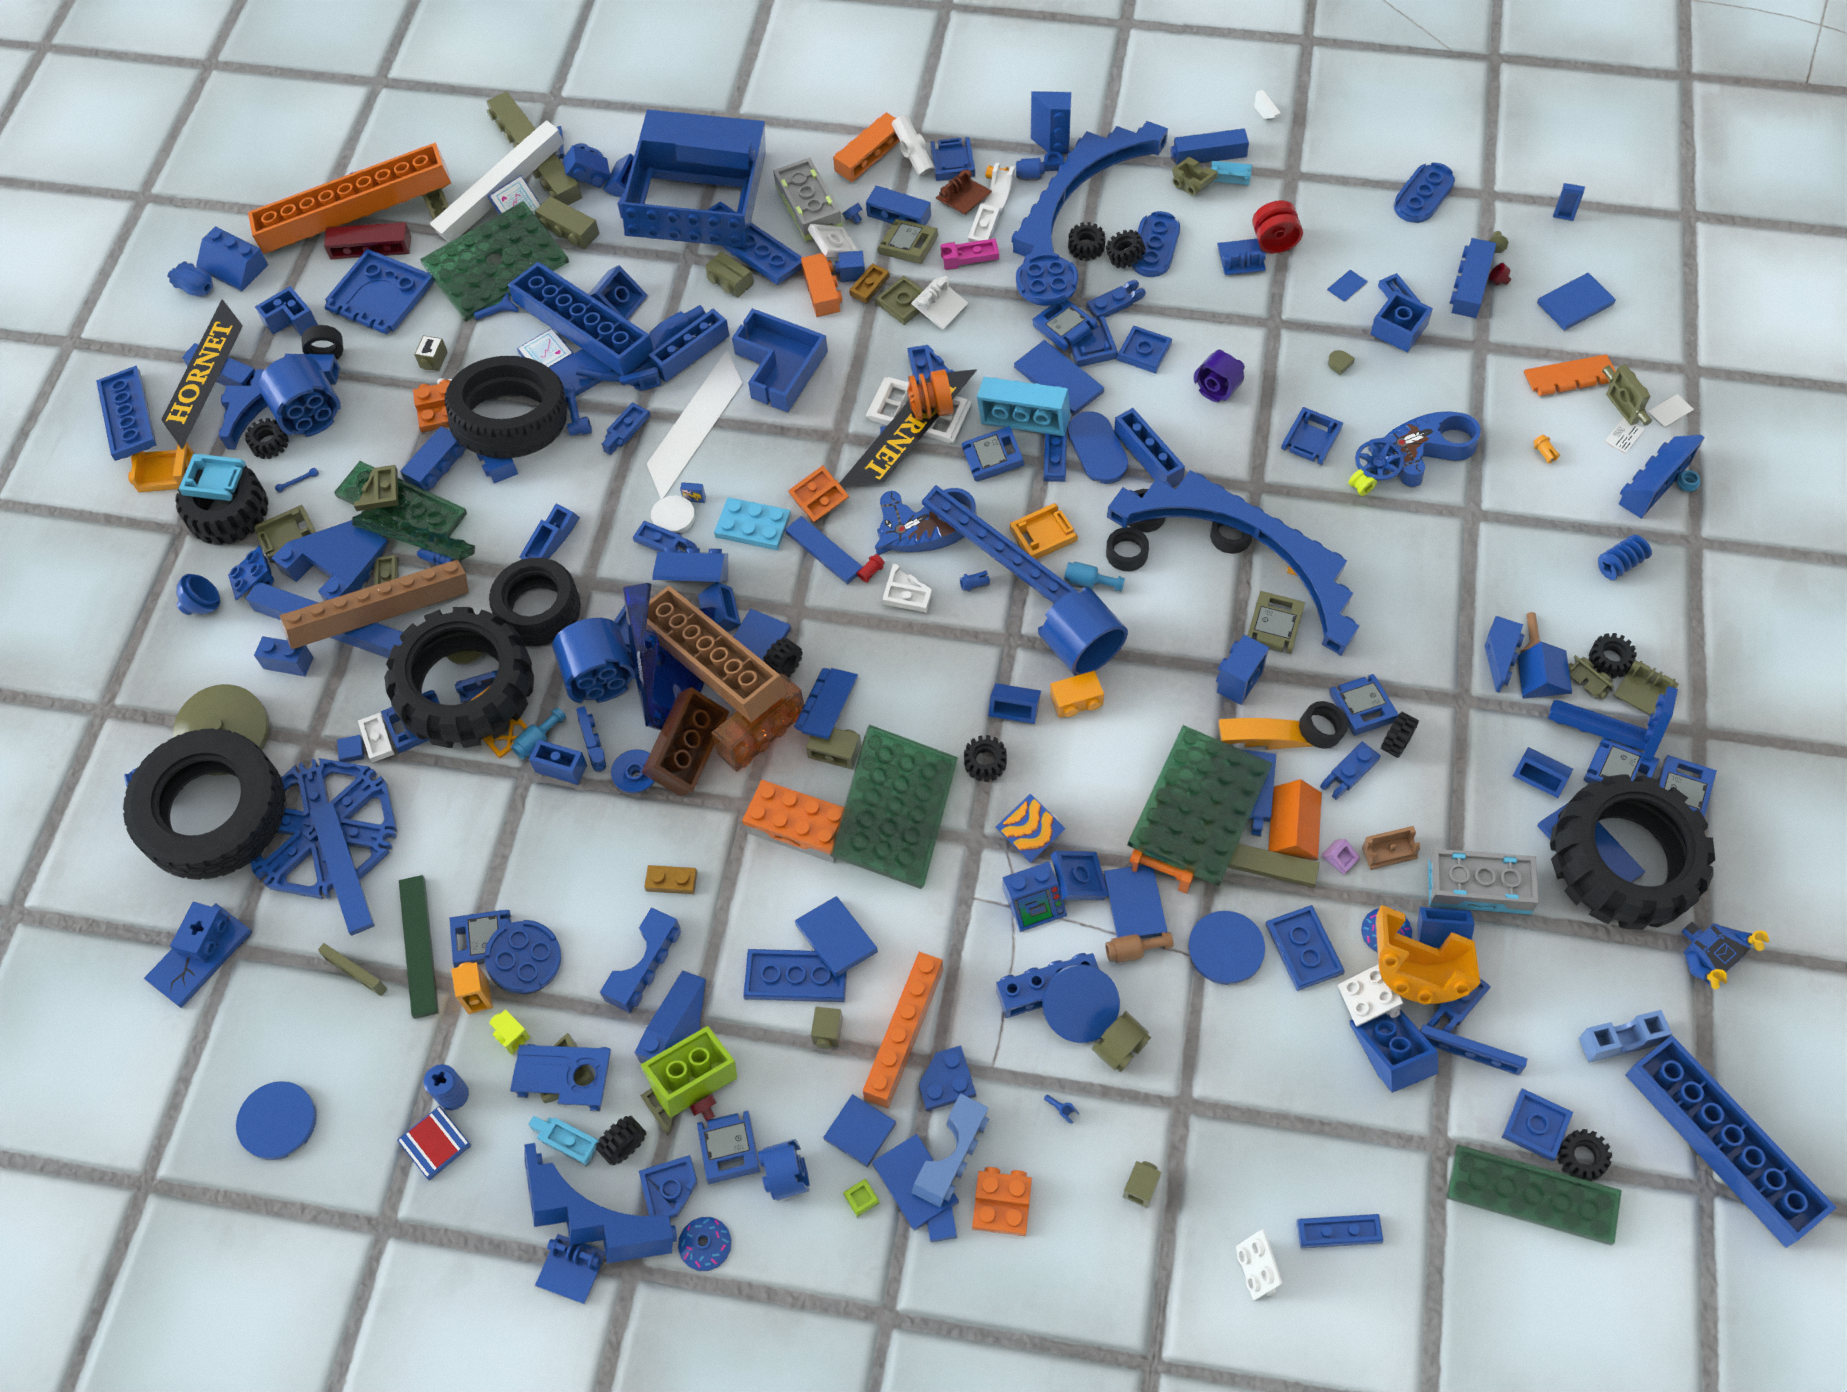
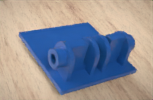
M1257 239L1217 243L1225 275L1266 271L1263 261L1266 259L1265 252H1261Z
M261 546L249 552L246 558L239 565L234 566L228 574L235 600L242 597L257 582L270 586L274 582L268 559L264 556Z
M557 1234L555 1240L550 1239L547 1245V1249L550 1252L535 1286L585 1304L604 1260L605 1251L585 1243L570 1245L568 1237Z

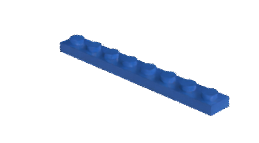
M937 485L922 500L923 506L1053 604L1070 592L1074 595L1078 593L1076 589Z

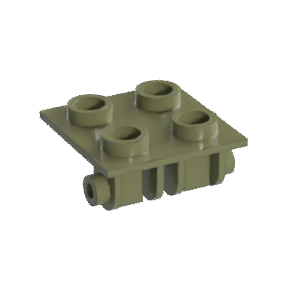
M1635 660L1615 691L1614 696L1651 715L1656 710L1655 704L1659 694H1665L1668 686L1677 688L1679 683L1675 682V678L1671 679L1666 675L1663 676L1662 671L1660 673L1656 672V668L1650 669L1651 667L1645 665L1643 661L1638 662Z

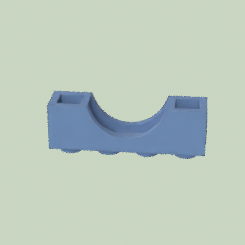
M960 1093L946 1124L955 1137L956 1149L949 1157L943 1160L925 1161L913 1185L912 1194L938 1207H941L944 1199L950 1201L956 1188L952 1183L956 1176L958 1178L962 1177L967 1163L963 1161L967 1154L972 1156L979 1142L975 1137L978 1131L984 1132L990 1118L986 1117L989 1107Z

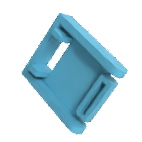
M193 454L180 484L179 491L183 496L231 501L232 494L235 492L243 472L242 469L246 463L238 458ZM198 469H201L203 473L197 485L194 478Z

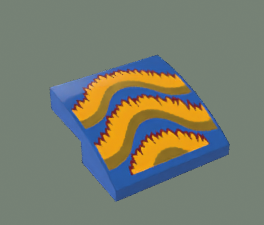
M1031 794L995 827L1029 863L1065 830L1062 824Z

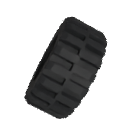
M246 465L242 469V475L233 493L237 494V496L224 508L208 511L210 505L217 499L183 496L178 488L177 491L179 493L176 494L175 499L177 512L197 539H201L209 544L213 542L215 545H223L224 542L232 544L235 543V540L245 539L249 533L253 534L255 532V525L264 521L263 516H266L268 511V497L255 473ZM198 469L194 478L197 485L203 473L201 469Z

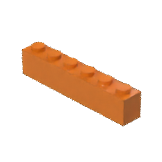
M918 952L862 1092L865 1101L889 1109L944 971L942 959Z

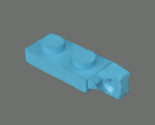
M533 1115L528 1124L532 1130L539 1133L537 1139L543 1144L585 1166H588L596 1152V1144L600 1142L596 1138L555 1117H549L545 1122Z

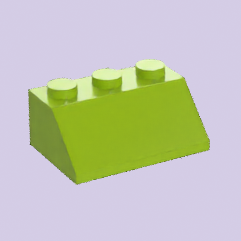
M709 1026L704 1027L641 1064V1068L658 1102L670 1118L737 1079L735 1060Z

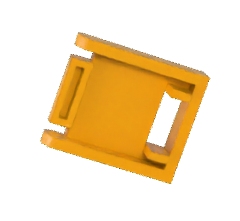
M1056 503L1010 523V531L1017 542L1034 559H1039L1078 540L1077 534L1061 510L1058 511L1059 507ZM1026 532L1033 541L1030 543V546L1022 535Z

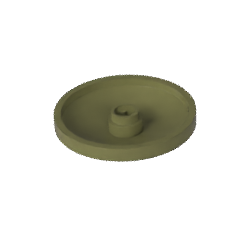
M214 685L197 692L181 707L174 722L173 737L193 730L224 729L249 738L263 750L269 735V718L262 702L250 691L236 685ZM210 773V774H207V775H218V776H219V775H227V773Z

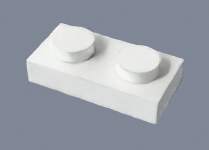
M381 713L358 720L366 750L372 763L395 755Z

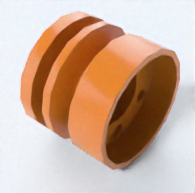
M945 369L930 372V382L927 383L923 374H919V384L916 383L914 375L908 376V398L911 410L917 421L923 420L922 410H925L927 419L931 418V408L936 409L938 416L953 414L952 395Z

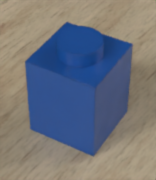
M863 250L838 253L839 261H835L836 274L841 276V282L857 281L865 272Z

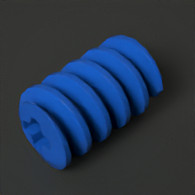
M1631 535L1598 557L1599 569L1606 578L1615 580L1617 576L1624 575V572L1630 571L1638 563H1642L1645 559L1652 556V549L1644 538L1638 535Z
M444 1064L436 1065L425 1074L423 1083L426 1091L445 1110H457L466 1103L469 1096L468 1087L452 1067Z

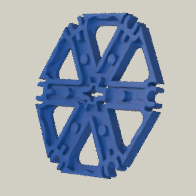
M318 758L320 766L315 759H311V768L306 769L303 763H299V769L295 765L281 777L285 791L292 785H299L304 811L285 808L284 817H282V823L277 833L292 836L266 860L263 859L261 853L250 862L252 872L259 880L268 875L263 883L270 890L323 899L322 891L327 898H331L330 890L334 886L309 811L333 802L348 845L371 850V856L356 869L360 880L390 853L389 849H392L393 846L390 842H385L388 837L396 838L397 835L393 830H398L388 784L383 777L380 776L373 780L377 773L369 766ZM336 773L356 778L329 802L325 779L329 774ZM371 799H380L384 815L382 824L350 819ZM312 853L317 883L313 886H306L287 882V875Z

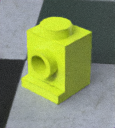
M506 1009L502 1013L496 1014L489 1022L495 1030L492 1035L511 1055L518 1050L519 1045H523L531 1038L527 1031Z

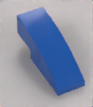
M556 503L546 521L541 519L519 558L535 557L549 559L571 533L580 517Z

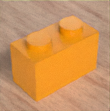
M1095 670L1050 683V697L1059 718L1064 716L1072 717L1078 712L1085 710H1096L1103 705L1104 692Z
M477 962L462 963L459 967L451 969L455 997L468 1014L493 1008L489 980Z

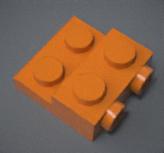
M442 380L439 384L432 386L421 384L417 389H413L414 404L418 414L421 433L436 430L440 426L444 428L449 427L445 406V392L451 382L450 380Z
M985 1167L984 1171H978L972 1230L1026 1236L1032 1177H1027L1026 1172L1019 1170L1011 1171V1175L1000 1174V1169L995 1167Z

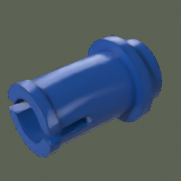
M985 570L972 575L964 574L960 578L962 590L970 592L972 588L989 585L990 579L989 576H986L988 572Z

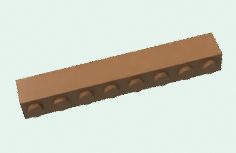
M457 559L279 615L285 637L291 649H295L469 593L466 573Z

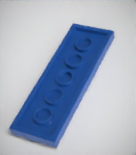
M721 201L707 209L709 211L737 213ZM752 222L746 248L720 245L776 285H779L802 269V256Z
M137 365L96 380L110 453L114 461L128 458L133 454L157 446L142 377Z

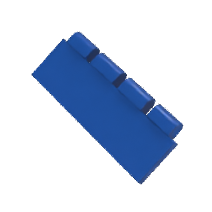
M822 668L797 718L794 728L802 731L803 734L829 740L858 678V674L831 668V670Z

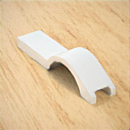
M995 163L990 186L992 192L987 196L984 204L979 206L968 236V242L991 239L999 214L1004 210L1010 194L1015 172L1014 166H1011L1009 171L999 169L1000 163Z

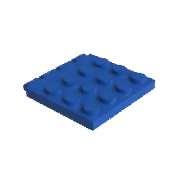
M367 249L326 297L324 308L346 319L356 321L383 334H388L390 331L394 332L435 282L433 274Z

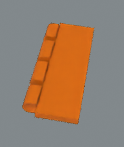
M1607 354L1525 369L1524 374L1532 390H1537L1539 396L1554 394L1556 390L1558 393L1575 390L1576 385L1581 389L1596 386L1597 382L1599 385L1607 384L1609 379L1602 372L1603 368L1610 365L1615 373L1616 370Z

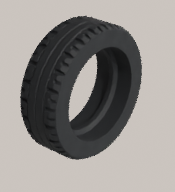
M496 356L474 362L456 374L445 392L446 412L453 437L465 448L482 456L516 458L535 453L551 444L559 436L566 424L565 394L560 378L549 367L530 358ZM501 395H522L540 402L532 411L507 419L488 418L472 411L483 401Z

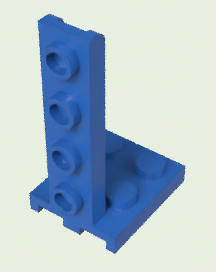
M1668 686L1665 694H1659L1655 704L1656 710L1654 713H1651L1648 719L1647 729L1560 700L1553 701L1547 719L1553 720L1558 724L1577 728L1582 732H1589L1604 739L1625 744L1630 748L1643 750V758L1653 760L1672 718L1678 689Z

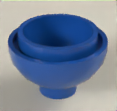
M186 574L179 580L176 589L179 600L177 607L182 613L186 615H191L192 613L208 614L220 606L221 600L218 590L208 579L200 575Z

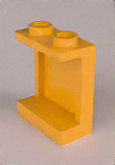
M186 441L183 449L177 443L176 450L141 451L131 455V471L128 473L129 482L133 484L138 492L178 489L194 452Z

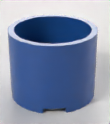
M306 355L285 356L270 364L260 377L259 390L284 433L290 436L292 434H305L308 437L326 430L334 423L333 418L337 411L341 409V403L319 363L312 357Z
M1084 587L1082 592L1075 595L1070 592L1059 599L1046 612L1047 620L1044 625L1038 627L1039 636L1074 676L1096 671L1104 666L1118 653L1128 636V629L1089 587Z
M607 618L580 620L561 630L553 640L552 648L567 695L574 702L582 703L583 700H596L597 703L609 701L628 690L627 685L632 679L636 678L620 627L613 620Z

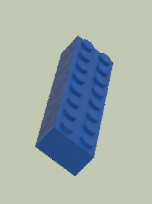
M540 262L535 263L508 284L515 304L622 376L629 374L649 358V354L654 351L651 337L648 333Z
M1673 1035L1633 1065L1625 1074L1785 1248L1801 1239L1837 1208Z

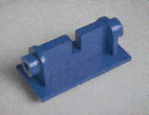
M498 670L456 682L455 688L457 693H459L461 703L469 701V699L474 698L490 686Z

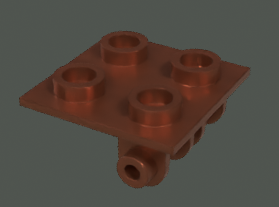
M966 169L962 170L957 177H953L947 185L942 187L936 199L966 215L986 198L992 190L971 180L970 176L972 173Z

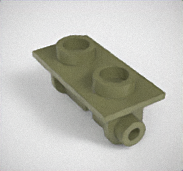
M1575 655L1574 661L1576 663L1574 665L1572 663L1568 664L1570 677L1578 684L1588 679L1589 682L1584 686V689L1596 699L1600 698L1603 700L1608 695L1607 688L1611 691L1614 690L1613 684H1611L1613 680L1604 672L1600 674L1593 669L1594 665L1587 658L1582 657L1580 659Z

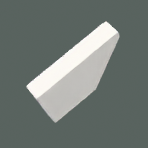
M1263 90L1256 92L1254 107L1263 119L1274 118L1281 114Z

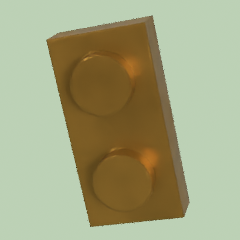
M872 263L849 289L850 296L867 304L890 277L889 271Z
M648 865L644 886L645 891L694 894L697 869Z

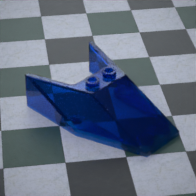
M644 583L623 587L631 659L645 726L661 731L678 694L690 687L701 693L704 682L661 647L654 632L646 630L652 584ZM714 607L699 609L714 621ZM647 636L650 637L652 642L646 641L645 638Z

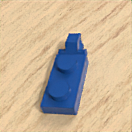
M631 403L606 430L607 434L602 442L603 451L611 455L617 450L618 446L622 447L651 416L650 411L635 403Z

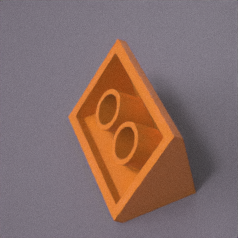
M1301 779L1273 788L1269 851L1308 860H1318L1322 792Z

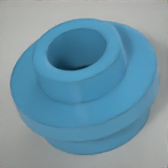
M1686 470L1678 475L1676 483L1680 489L1693 492L1700 485V477L1695 471Z

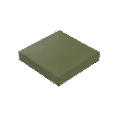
M903 276L876 297L875 304L905 325L920 313L911 303L924 290Z

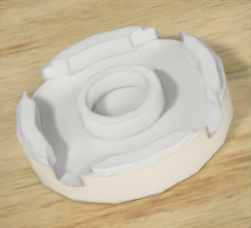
M678 495L667 496L660 499L651 510V520L657 526L682 534L692 527L695 521V510L692 503L685 497Z

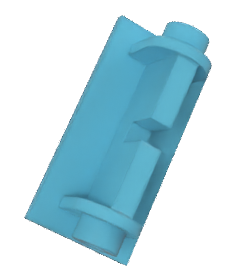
M1212 161L1211 169L1218 172L1217 178L1213 182L1250 185L1251 164Z

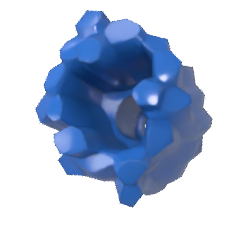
M183 261L181 264L179 263L176 268H172L167 275L173 287L182 289L189 295L202 297L207 295L213 287L210 274L197 269L194 264L187 263L186 261Z

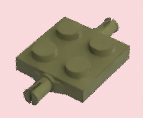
M1626 364L1619 366L1616 373L1610 365L1603 368L1602 372L1609 379V388L1606 395L1630 426L1638 423L1639 419L1644 426L1649 425L1652 419L1646 413L1645 407L1651 395L1636 378L1635 373Z

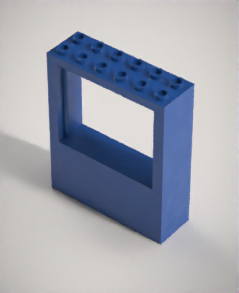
M647 109L621 203L624 236L746 248L766 154L765 121ZM679 132L751 140L752 149H755L754 162H750L748 170L676 161L675 144ZM651 178L742 187L737 213L645 204Z

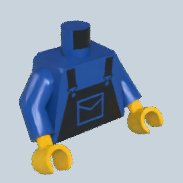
M1690 922L1681 931L1692 942L1684 951L1690 973L1707 982L1713 989L1720 988L1719 981L1727 984L1726 972L1751 949L1750 946L1752 944L1756 950L1762 951L1765 949L1764 942H1770L1765 931L1759 930L1752 934L1720 926L1716 923H1713L1703 932L1695 923Z

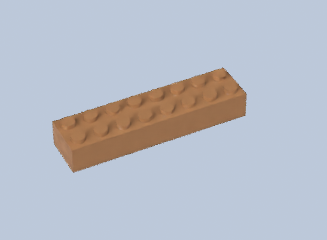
M670 585L634 612L641 629L751 723L788 693L780 674Z

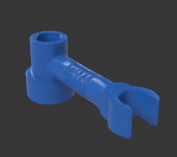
M572 383L563 385L572 423L567 424L569 435L592 433L588 416L579 417L575 388L572 387Z

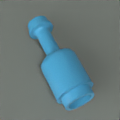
M1076 561L1074 563L1068 562L1064 580L1069 581L1070 584L1093 588L1095 584L1099 583L1115 587V591H1122L1125 578L1118 576L1116 579L1100 575L1096 566Z
M560 708L552 709L550 711L552 715L540 726L531 724L513 740V744L510 747L520 759L530 758L538 739L547 742L546 732L557 722H564L566 715Z

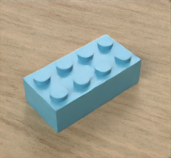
M983 377L977 394L981 424L1004 428L1010 426L1011 429L1065 436L1071 418L1068 388L1038 383H1025L1017 380H1004L995 377Z

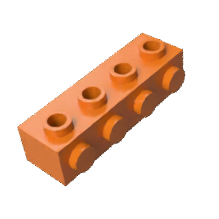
M887 112L884 113L854 140H851L841 151H838L833 157L835 172L853 182L898 144L900 140L891 124L897 118Z

